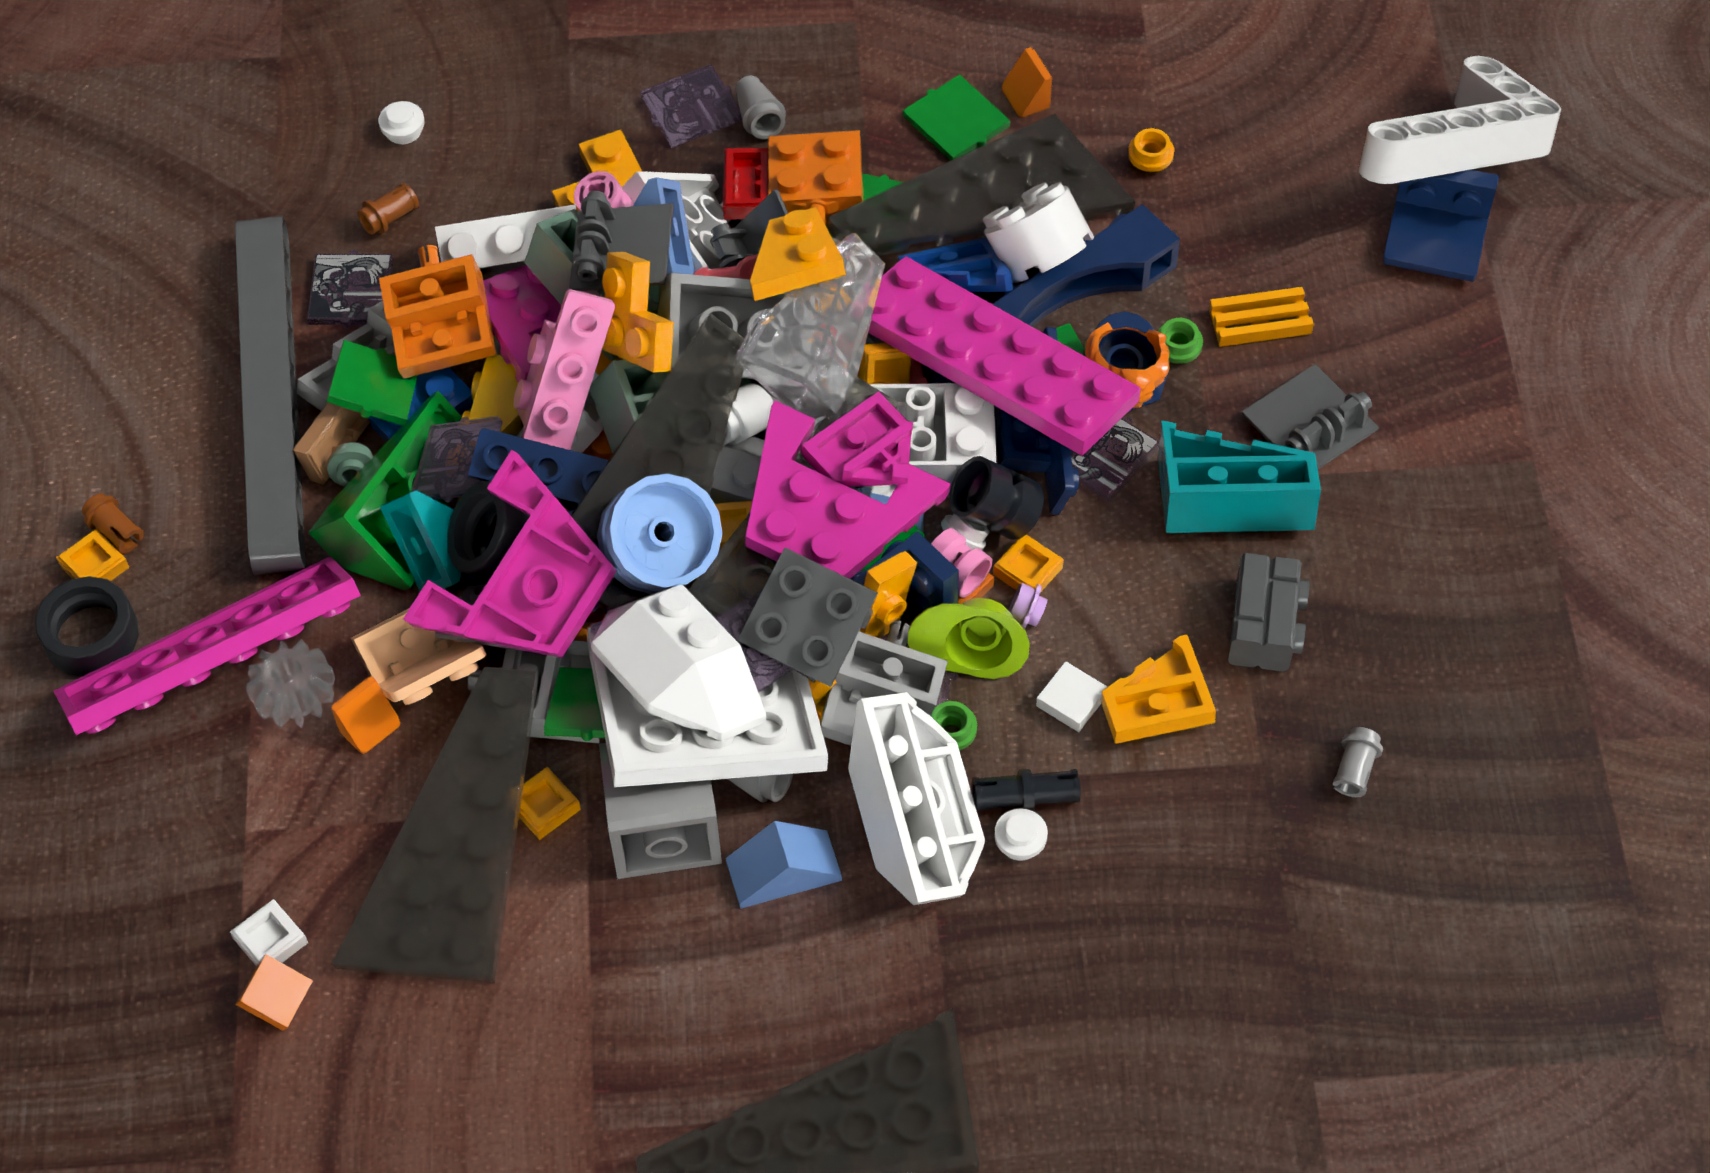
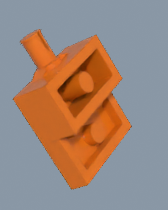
M860 130L769 136V194L773 190L778 189L788 213L794 210H806L816 207L825 226L826 224L864 222Z
M427 245L428 253L424 246L418 249L420 268L379 278L385 318L392 330L397 367L403 379L497 355L483 276L472 254L439 262L438 248L436 246Z

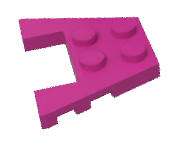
M525 264L483 280L493 336H496L501 345L500 354L506 364L512 363L516 370L515 379L518 383L521 379L527 380L531 363L527 360V355L533 335L535 333L541 334L545 320L557 322L562 306Z
M775 400L771 405L746 532L745 547L776 562L784 547L851 579L881 554L887 543L902 531L906 533L919 522V518L934 504L938 506L948 496L950 483L913 465L909 466L908 483L898 484L887 503L883 504L795 462L801 452L802 444L809 439L814 430L815 419Z
M511 450L487 489L494 496L530 516L474 605H469L428 580L403 620L415 628L562 658L617 570L521 456Z

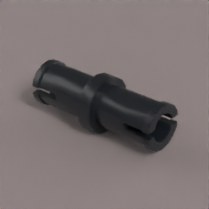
M1030 769L1018 770L1017 775L987 778L973 777L971 782L972 797L976 811L1020 806L1021 809L1034 810V806L1040 804L1079 803L1081 797L1080 779L1077 769L1032 774Z

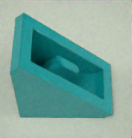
M417 490L380 506L419 591L422 590L428 580L443 589L460 581L461 572L452 565L447 549V533L454 509Z

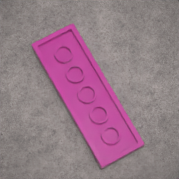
M907 256L847 305V321L1081 456L1139 402L1141 388Z
M329 556L82 676L53 692L76 735L84 731L88 734L96 733L111 726L116 721L115 716L133 707L135 710H142L153 706L163 698L164 692L180 684L187 687L205 680L211 674L210 669L227 661L238 663L250 658L258 651L257 646L271 639L285 640L291 638L304 629V623L320 615L327 618L345 611L350 606L349 601L361 595L353 578Z

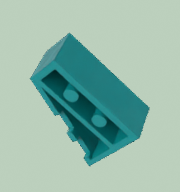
M1161 420L1157 461L1166 533L1315 530L1321 494L1315 453L1253 440L1252 445L1249 446L1222 440V433L1207 430L1205 436L1176 430L1177 423Z

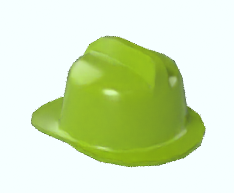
M979 597L967 600L962 604H941L928 608L915 617L908 629L907 643L909 648L948 661L945 671L969 674L980 678L998 679L1008 677L1020 670L1029 656L1030 642L1025 629L1013 619L1012 614L1003 604L989 598Z

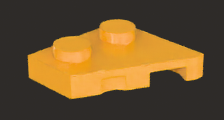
M816 207L806 210H794L785 216L769 220L750 279L754 301L846 275L843 258Z
M1187 634L1173 640V648L1156 661L1149 657L1135 667L1134 672L1130 676L1118 679L1102 691L1101 704L1115 744L1215 723L1216 709Z

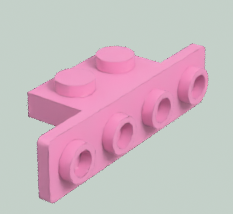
M569 289L565 293L557 322L545 320L541 334L535 333L533 335L527 355V360L531 363L527 380L521 379L514 395V408L517 409L524 425L521 438L571 450L615 309V304L611 299Z

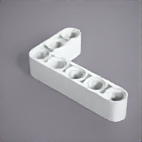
M1471 56L1466 58L1463 63L1454 101L1457 108L1378 121L1368 126L1359 173L1365 179L1375 183L1393 184L1543 157L1551 151L1561 107L1501 62L1489 57Z

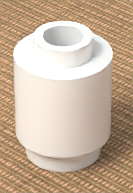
M747 383L709 404L702 417L704 431L709 439L720 445H737L767 429L773 400L761 386Z

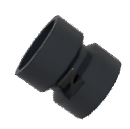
M983 456L972 457L961 466L951 483L949 492V505L955 515L979 526L987 525L989 530L1011 540L1020 539L1032 530L1042 513L1044 503L1043 489L1038 482L1013 470L1009 471L1008 468Z

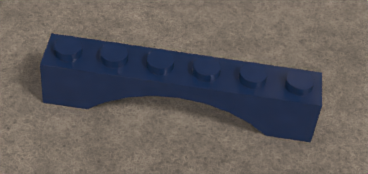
M1142 204L1128 214L1117 216L1106 229L1095 235L1093 240H1084L1086 247L1046 272L1041 273L1039 271L1037 275L1022 285H1014L1012 291L1005 292L1002 298L992 305L1033 327L1046 315L1064 305L1092 295L1117 291H1142L1176 268L1180 238ZM925 366V377L932 384L955 383Z

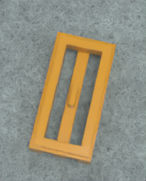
M1303 287L1210 299L1209 312L1219 347L1312 334L1314 323L1312 317L1308 316L1309 306L1307 302H1304L1305 293ZM1297 317V319L1269 322V320ZM1251 323L1248 326L1225 328V326Z

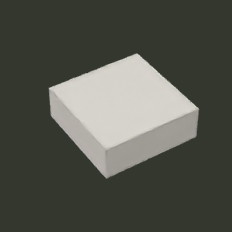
M1065 662L1037 697L1036 706L1077 732H1080L1101 705L1102 691L1107 686Z
M274 899L230 931L235 942L256 966L265 954L283 963L308 944L303 932Z

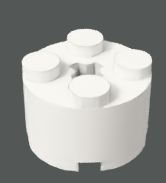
M1046 182L1041 183L1021 195L1024 201L1022 204L1011 210L1007 206L1001 207L982 219L986 226L984 233L997 257L1006 264L1011 272L1012 283L1029 279L1025 270L1034 266L1039 268L1041 273L1056 267L1086 247L1084 240H1093L1094 238L1068 186H1063L1061 182L1049 187Z

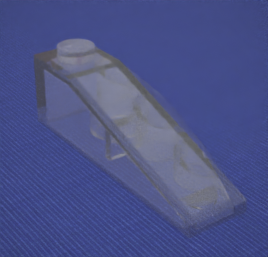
M855 233L848 234L836 245L843 258L846 275L785 292V297L771 309H765L754 320L734 357L780 403L809 417L837 415L858 375L885 263Z

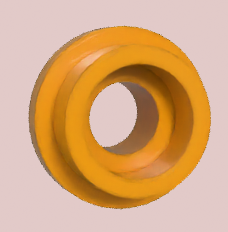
M1148 128L1140 131L1129 144L1128 157L1136 168L1147 172H1157L1167 168L1172 163L1174 146L1165 132L1155 128Z

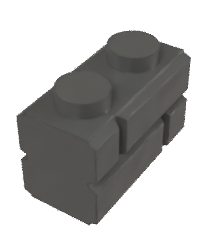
M1251 553L1241 555L1237 574L1228 662L1231 665L1252 668L1260 666L1262 669L1285 672L1289 670L1292 654H1302L1306 624L1296 623L1297 610L1306 611L1310 581L1300 580L1302 563L1298 559L1282 557L1270 559L1266 555Z

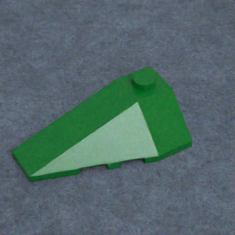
M439 391L432 393L406 421L405 426H401L346 485L308 532L343 569L402 590L411 588L415 580L380 506L417 490L420 492L421 488L435 487L442 481L450 480L448 473L425 476L426 471L448 469L449 463L444 466L434 464L433 457L430 456H434L437 446L433 447L437 432L460 429L462 416ZM452 446L445 455L443 462L449 461L450 458L448 457L451 456V450L459 451L460 446ZM438 491L422 493L448 506V501L444 499V492L442 497Z

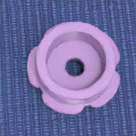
M1021 583L1009 606L1008 611L1012 614L1013 619L1024 629L1027 624L1036 627L1045 610L1048 599L1039 596L1042 589L1039 584L1033 588Z

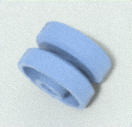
M672 474L647 476L614 496L601 515L597 532L599 550L617 570L614 578L629 589L649 594L681 584L684 586L704 574L717 557L722 538L719 511L708 493L690 479ZM656 525L661 527L659 536L666 540V542L659 541L655 537L654 528Z

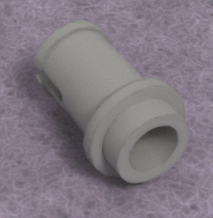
M1354 727L1350 730L1349 734L1342 738L1341 744L1345 750L1337 775L1333 780V786H1335L1334 789L1350 797H1362L1366 794V786L1374 760L1379 758L1383 752V746L1380 744L1381 737L1378 733L1368 728Z

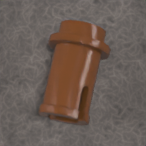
M403 182L375 201L365 200L362 203V208L357 211V216L361 225L369 234L376 232L383 234L387 232L389 224L407 213L418 209L419 201L409 185L406 186V183Z
M103 493L93 495L82 508L85 524L91 529L97 528L121 554L134 550L138 544L130 536L133 535L138 541H142L144 531L118 508L119 503L112 495L106 496Z

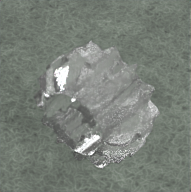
M301 639L292 649H288L287 644L280 640L277 652L272 654L261 649L259 656L261 663L249 665L248 675L251 681L247 683L246 691L250 701L254 702L258 715L263 719L272 717L274 723L282 728L290 718H293L295 723L302 728L305 720L304 716L312 714L321 718L323 712L321 704L333 702L334 692L332 685L335 684V674L333 668L328 665L325 654L319 648L310 651L308 645Z

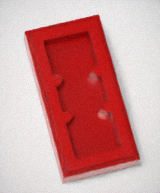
M769 148L724 149L723 217L724 220L744 219L769 195Z

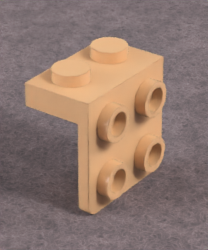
M410 608L351 637L369 676H372L377 681L385 697L393 702L403 700L405 705L415 703L433 692L430 685L449 676L451 681H455L476 671L479 668L477 661L487 655L481 644L436 638V632L411 626L403 620Z

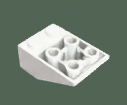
M956 383L847 385V413L879 391L907 421L913 422L909 464L950 483V488L957 471L972 457L983 456L996 462L994 405Z

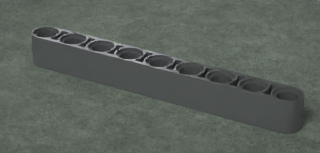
M283 215L240 220L235 223L247 534L251 568L254 576L303 570L306 568L301 464L293 452L300 438L288 231Z

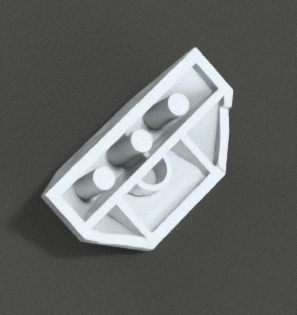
M682 584L608 610L592 641V651L648 713L684 727L707 731V736L719 741H724L766 723V712L740 644Z
M907 692L862 698L856 705L848 770L875 868L913 905L961 897L966 892L969 884L968 880L976 867L985 844V839L957 742L931 716L916 706L917 702Z

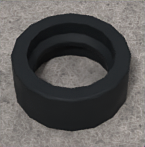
M479 481L466 490L458 500L451 515L447 533V549L452 565L461 573L485 580H490L530 517L491 494L487 489L491 481ZM497 514L495 532L489 546L486 548L488 529L494 516Z
M88 576L71 579L55 587L41 601L35 616L36 635L44 651L55 667L69 675L85 676L132 653L139 637L138 619L130 601L122 588L108 579ZM102 607L111 609L115 613L116 622L113 629L103 639L92 645L68 646L62 644L58 638L62 624L71 615L82 609Z

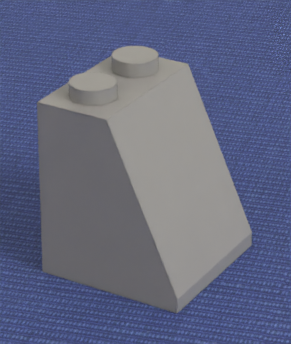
M606 743L599 744L608 831L618 879L722 864L711 780L614 787Z

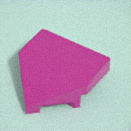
M878 391L802 444L801 455L818 473L847 487L908 483L913 422L907 421Z

